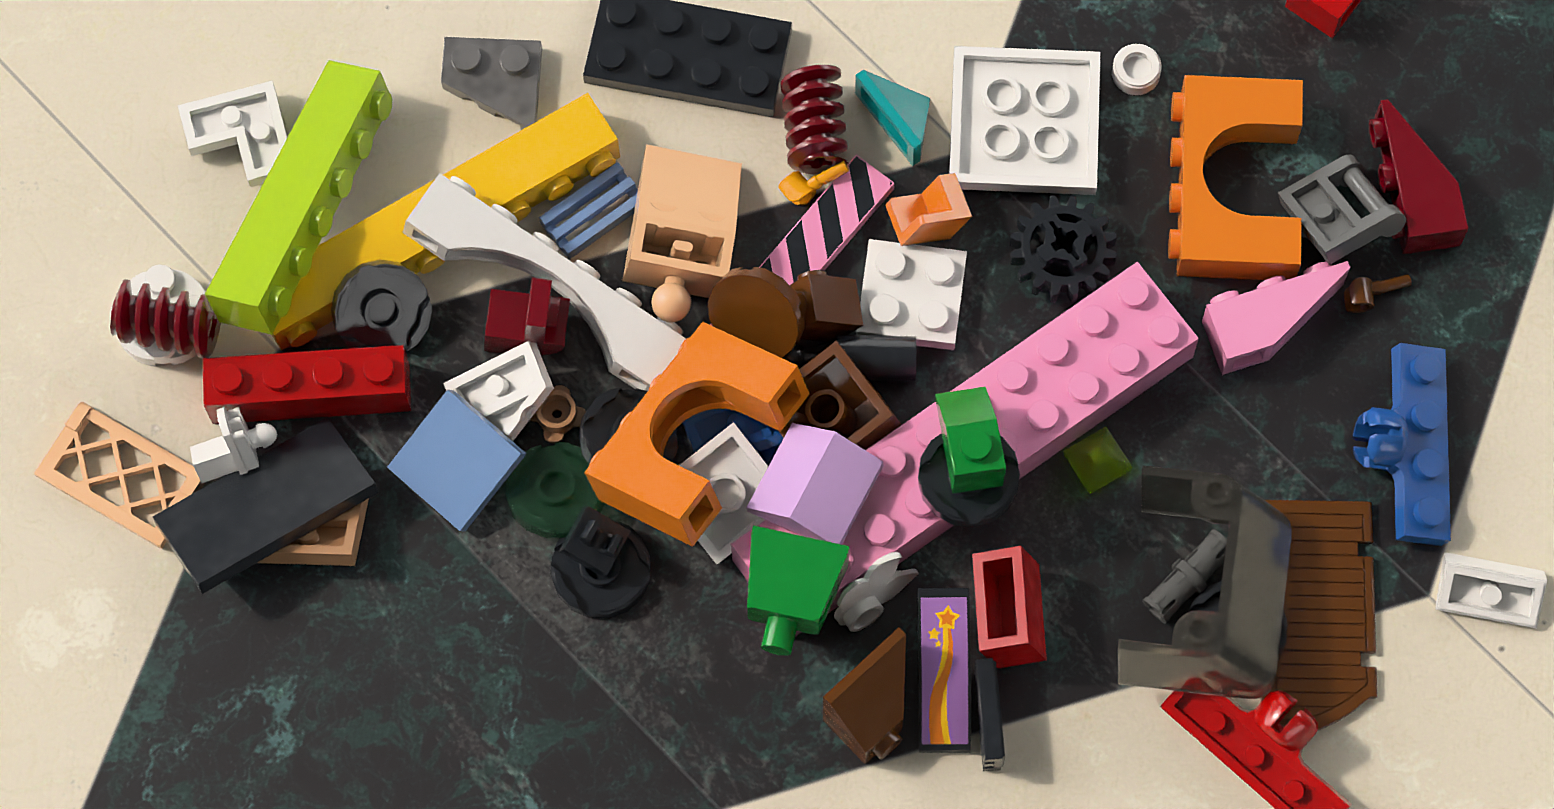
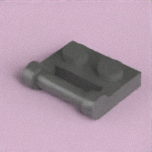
M1351 154L1336 159L1278 192L1283 208L1291 217L1301 218V230L1329 265L1381 235L1385 237L1396 235L1406 223L1404 214L1396 205L1388 204L1365 177L1363 165ZM1339 185L1349 187L1370 214L1361 219L1336 187Z

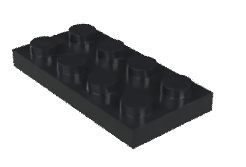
M600 0L583 72V80L587 84L774 117L792 34V22L673 0Z

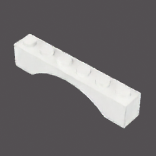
M439 173L405 221L402 233L444 261L472 259L497 262L522 270L535 278L552 280L551 287L564 298H569L570 303L588 323L602 349L609 372L634 389L649 391L652 381L663 373L678 354L681 344L686 340V338L681 336L683 330L675 322H666L658 317L656 319L641 309V301L627 290L617 288L614 291L599 280L600 274L587 263L581 260H575L573 263L557 252L559 247L547 236L539 232H534L531 235L516 225L518 222L517 218L507 209L497 204L489 207L475 197L476 191L462 179L455 176L448 179Z

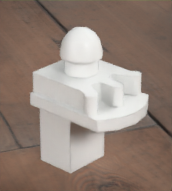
M225 407L217 409L222 436L190 447L193 466L201 483L239 471L240 475L248 473L251 469L259 467L256 448L262 446L266 448L272 445L277 437L276 429L271 424L262 423L257 424L256 428L249 430L239 407L228 411Z

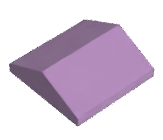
M792 423L747 505V512L804 537L842 545L884 466L883 461L835 431Z

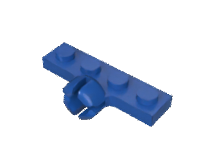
M1399 343L1391 349L1392 409L1372 407L1358 417L1352 439L1368 442L1367 448L1353 446V454L1362 466L1386 470L1392 474L1395 486L1396 540L1442 546L1451 541L1445 349Z

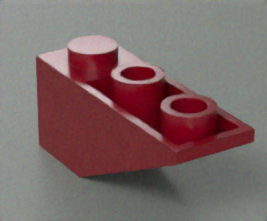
M1388 99L1381 100L1374 119L1369 120V134L1373 148L1380 147L1383 164H1379L1378 169L1380 187L1383 193H1390L1392 204L1396 205L1406 217L1404 227L1396 235H1393L1392 238H1399L1402 254L1461 246L1468 231V224L1459 183Z

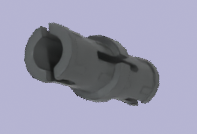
M1212 529L1209 535L1184 560L1178 558L1171 565L1173 571L1148 597L1143 599V604L1147 608L1151 606L1152 608L1149 611L1166 624L1170 617L1195 592L1200 594L1207 588L1206 581L1223 563L1236 553V549L1233 545L1227 546L1230 541L1220 532Z

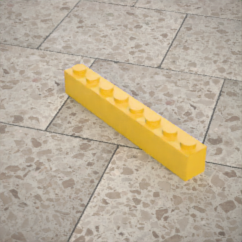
M586 93L448 171L443 176L448 179L452 176L462 179L476 191V198L489 207H492L493 204L502 206L511 212L519 222L529 215L532 207L546 199L549 201L560 199L572 190L574 183L588 175L596 177L614 165L616 159L620 158L618 138L589 93ZM433 181L318 245L312 256L309 272L301 278L292 295L288 313L280 318L272 334L281 351L290 345L292 347H299L306 344L316 336L318 329L333 321L331 306L334 292L344 276L360 264L379 259L399 262L416 274L418 272L426 274L434 271L445 262L402 233L405 221Z

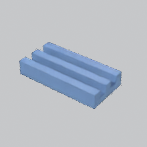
M616 162L540 216V224L570 260L634 214L638 189L631 177H627L624 173L623 167ZM618 182V184L615 187H613L608 192L603 194L601 197L593 201L591 204H589L584 209L579 211L577 214L572 216L570 219L562 223L560 226L556 227V224H558L560 221H562L567 216L572 214L574 211L579 209L581 206L589 202L591 199L596 197L598 194L603 192L612 184ZM627 194L630 197L626 202L568 242L565 238L585 222L600 214L602 210L623 195Z

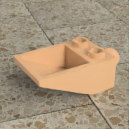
M646 144L623 281L657 288L652 296L651 303L654 313L661 320L666 322L682 320L691 308L690 295L709 298L713 287L730 271L736 233L742 163Z

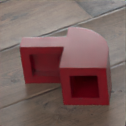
M532 278L530 294L491 289L484 351L505 353L527 341L537 344L541 356L561 351L565 345L570 299L551 296L552 280Z

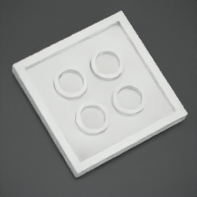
M954 46L949 174H956L961 189L1096 195L1100 52Z

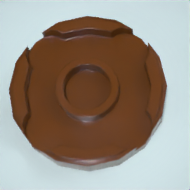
M742 267L732 269L717 282L710 294L708 311L712 326L782 358L800 341L805 329V315L801 318L799 306L802 303L797 293L782 277L765 268L753 267L752 270H740Z

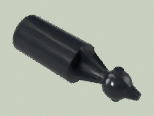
M836 335V339L808 349H804L802 345L797 343L791 351L782 357L798 365L800 369L804 364L810 362L837 341L868 380L916 381V336Z

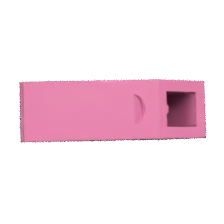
M1327 261L1320 262L1307 268L1303 272L1304 275L1286 280L1284 276H1276L1261 282L1256 290L1240 295L1238 291L1233 290L1214 297L1210 301L1211 304L1206 305L1202 323L1222 375L1270 360L1344 285L1350 269L1348 261L1336 265H1329Z

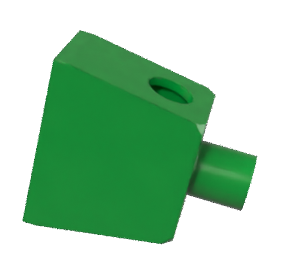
M753 525L751 532L747 613L748 619L766 624L761 649L772 654L789 656L792 652L796 631L819 634L848 568L849 546Z

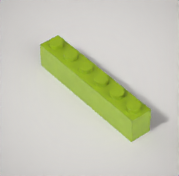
M328 60L205 292V296L219 323L272 335L280 318L288 313L292 295L299 281L309 272L312 256L322 237L327 236L333 216L342 198L347 197L353 177L362 159H366L370 154L373 138L381 122L385 121L390 115L393 100L381 71Z

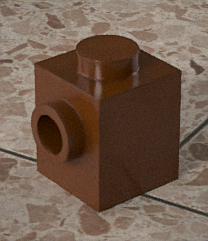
M812 270L800 274L797 277L798 280L790 285L802 303L799 306L801 318L805 315V329L800 339L828 342L836 339V335H848L864 326L856 279L827 276V272L823 270Z

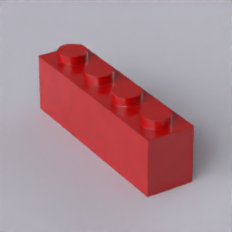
M403 345L203 358L204 408L212 424H219L217 409L225 407L227 411L239 407L245 422L411 411L410 364Z

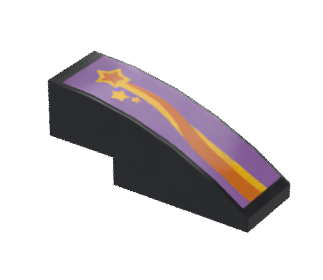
M918 588L919 753H970L971 666L969 588Z

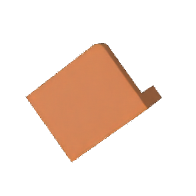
M955 173L939 175L921 194L894 197L886 203L888 214L901 246L951 239L972 217Z

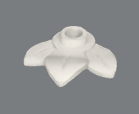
M891 552L882 556L868 568L863 578L852 581L843 590L837 601L839 607L835 611L834 618L840 625H846L851 632L866 628L882 614L884 608L881 604L891 600L919 574L917 570L896 571L898 563L902 558L899 552Z

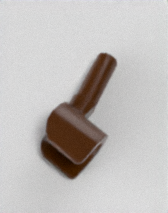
M1408 274L1374 282L1365 277L1356 278L1344 291L1345 309L1351 313L1369 311L1374 308L1373 295H1381L1385 292L1409 287L1412 285L1411 278Z

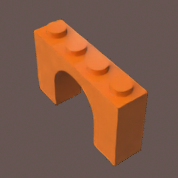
M1185 75L1181 92H1173L1171 121L1180 122V138L1172 137L1170 166L1179 167V183H1171L1169 212L1178 213V229H1170L1168 258L1177 259V276L1267 280L1276 276H1284L1286 280L1297 277L1301 266V218L1251 216L1227 209L1210 193L1204 180L1203 166L1213 153L1233 143L1297 144L1302 128L1303 80Z
M702 322L692 336L684 340L678 354L663 373L655 377L649 387V391L634 410L622 419L619 429L605 447L593 456L589 467L584 473L598 500L693 547L721 511L722 506L708 479L663 457L669 437L686 419L711 409L734 410L781 432L809 395L798 365Z

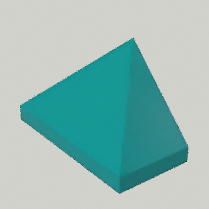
M863 69L855 75V94L910 164L914 166L921 161L930 98Z

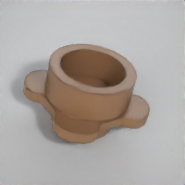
M558 385L554 387L530 420L537 422L541 426L547 442L555 444L561 442L564 434L573 427H580L581 419L586 411L584 408L575 405L570 390L567 387ZM558 410L561 411L562 415L560 418H554L552 416L553 412Z

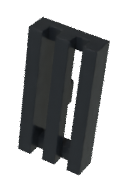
M993 658L975 659L973 674L983 771L1001 770L1005 760V748L996 661H993Z

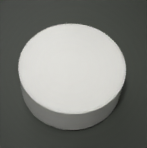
M1131 44L1125 46L1114 58L1112 67L1113 81L1120 90L1127 94H1146L1153 90L1159 82L1162 69L1161 60L1158 54L1146 45Z

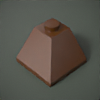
M835 341L799 369L809 395L780 434L784 438L791 424L796 423L835 431L862 449L867 450L903 424L840 344Z
M899 627L823 696V721L864 764L875 755L882 760L902 741L899 733L903 728L906 634Z

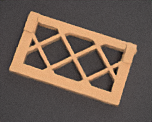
M80 402L65 423V427L34 473L39 479L160 549L164 547L167 541L157 526L154 528L135 517L133 511L161 504L162 509L165 510L202 489L205 484L201 483L193 465L84 402ZM90 422L109 433L110 439L82 446L80 435ZM127 443L151 457L152 462L124 469L119 445ZM112 447L117 472L89 479L84 454ZM78 455L83 480L75 482L57 472L64 459ZM168 467L186 477L178 491L165 493L161 468ZM154 470L159 496L131 503L126 477ZM120 480L125 504L116 506L92 492L91 487Z

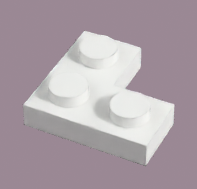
M273 81L178 105L191 156L238 144L249 186L254 187L264 183L288 137Z

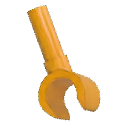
M842 161L822 173L814 175L808 181L800 171H795L780 182L779 189L789 201L796 205H805L813 199L816 190L849 172V168L845 161Z

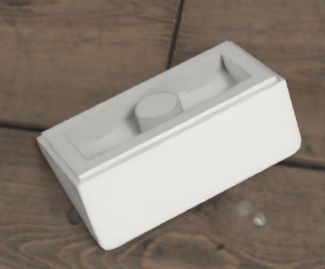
M1444 553L1435 608L1440 611L1537 629L1547 578L1544 571Z

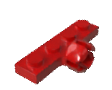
M1195 667L1160 706L1275 809H1349L1352 806L1348 800L1312 770L1301 757L1303 748L1318 731V722L1308 709L1300 710L1285 727L1279 724L1298 702L1288 693L1281 690L1270 692L1255 709L1248 711L1238 705Z

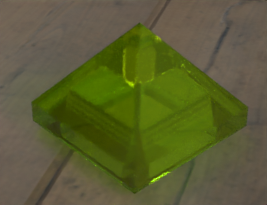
M1107 427L1100 429L1063 451L1064 456L1089 494L1133 468Z

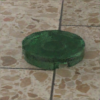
M555 442V446L542 448V445L530 448L525 452L524 458L506 480V500L513 518L526 531L544 538L567 537L583 507L588 505L601 513L605 505L604 502L598 500L584 473L589 467V463L583 456L581 447L570 443Z

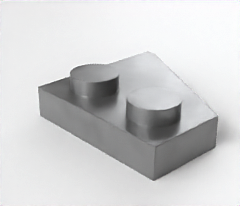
M444 37L441 73L442 88L461 99L474 101L480 109L493 116L499 114L515 122L523 130L537 122L542 59L541 41Z

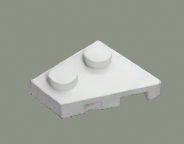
M530 341L443 383L446 391L454 390L512 441H514L554 389L537 344Z

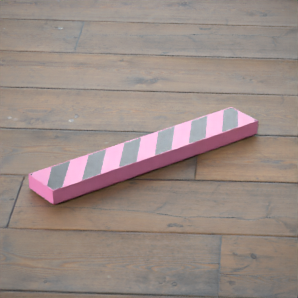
M855 155L847 164L849 172L834 179L759 268H765L782 277L789 285L798 280L797 277L804 272L812 270L825 271L894 190V182L858 155Z

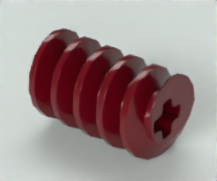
M812 65L802 67L787 74L781 81V92L785 95L782 99L783 110L786 113L784 128L788 131L785 136L786 147L790 150L787 153V163L793 170L800 171V173L816 175L842 161L848 164L846 159L835 156L848 149L846 140L835 137L846 131V123L834 119L844 114V105L840 102L832 101L843 95L842 86L831 83L841 78V69L837 66Z
M124 279L113 302L110 331L112 336L117 334L121 343H131L137 338V342L141 347H150L156 341V345L160 350L169 351L175 345L178 353L182 355H189L195 348L196 355L203 359L209 358L213 353L221 323H219L214 311L209 310V302L205 294H202L196 306L192 307L190 306L188 291H181L176 303H172L169 287H162L158 297L151 299L149 283H143L136 296L132 295L131 281Z

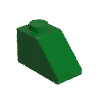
M986 386L935 394L952 494L1003 486L1006 471L997 418Z

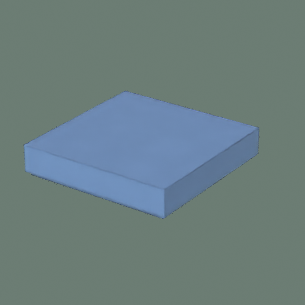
M447 390L387 468L459 531H466L521 462L526 453L454 390Z

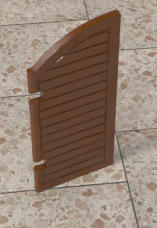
M1258 500V584L1267 587L1281 602L1288 623L1287 644L1278 662L1264 674L1260 675V700L1262 701L1268 693L1281 690L1288 693L1298 702L1279 724L1285 727L1300 710L1303 711L1306 708L1318 722L1319 731L1345 718L1368 699L1378 698L1377 667L1361 666V654L1376 653L1374 558L1371 556H1358V544L1373 543L1372 502Z

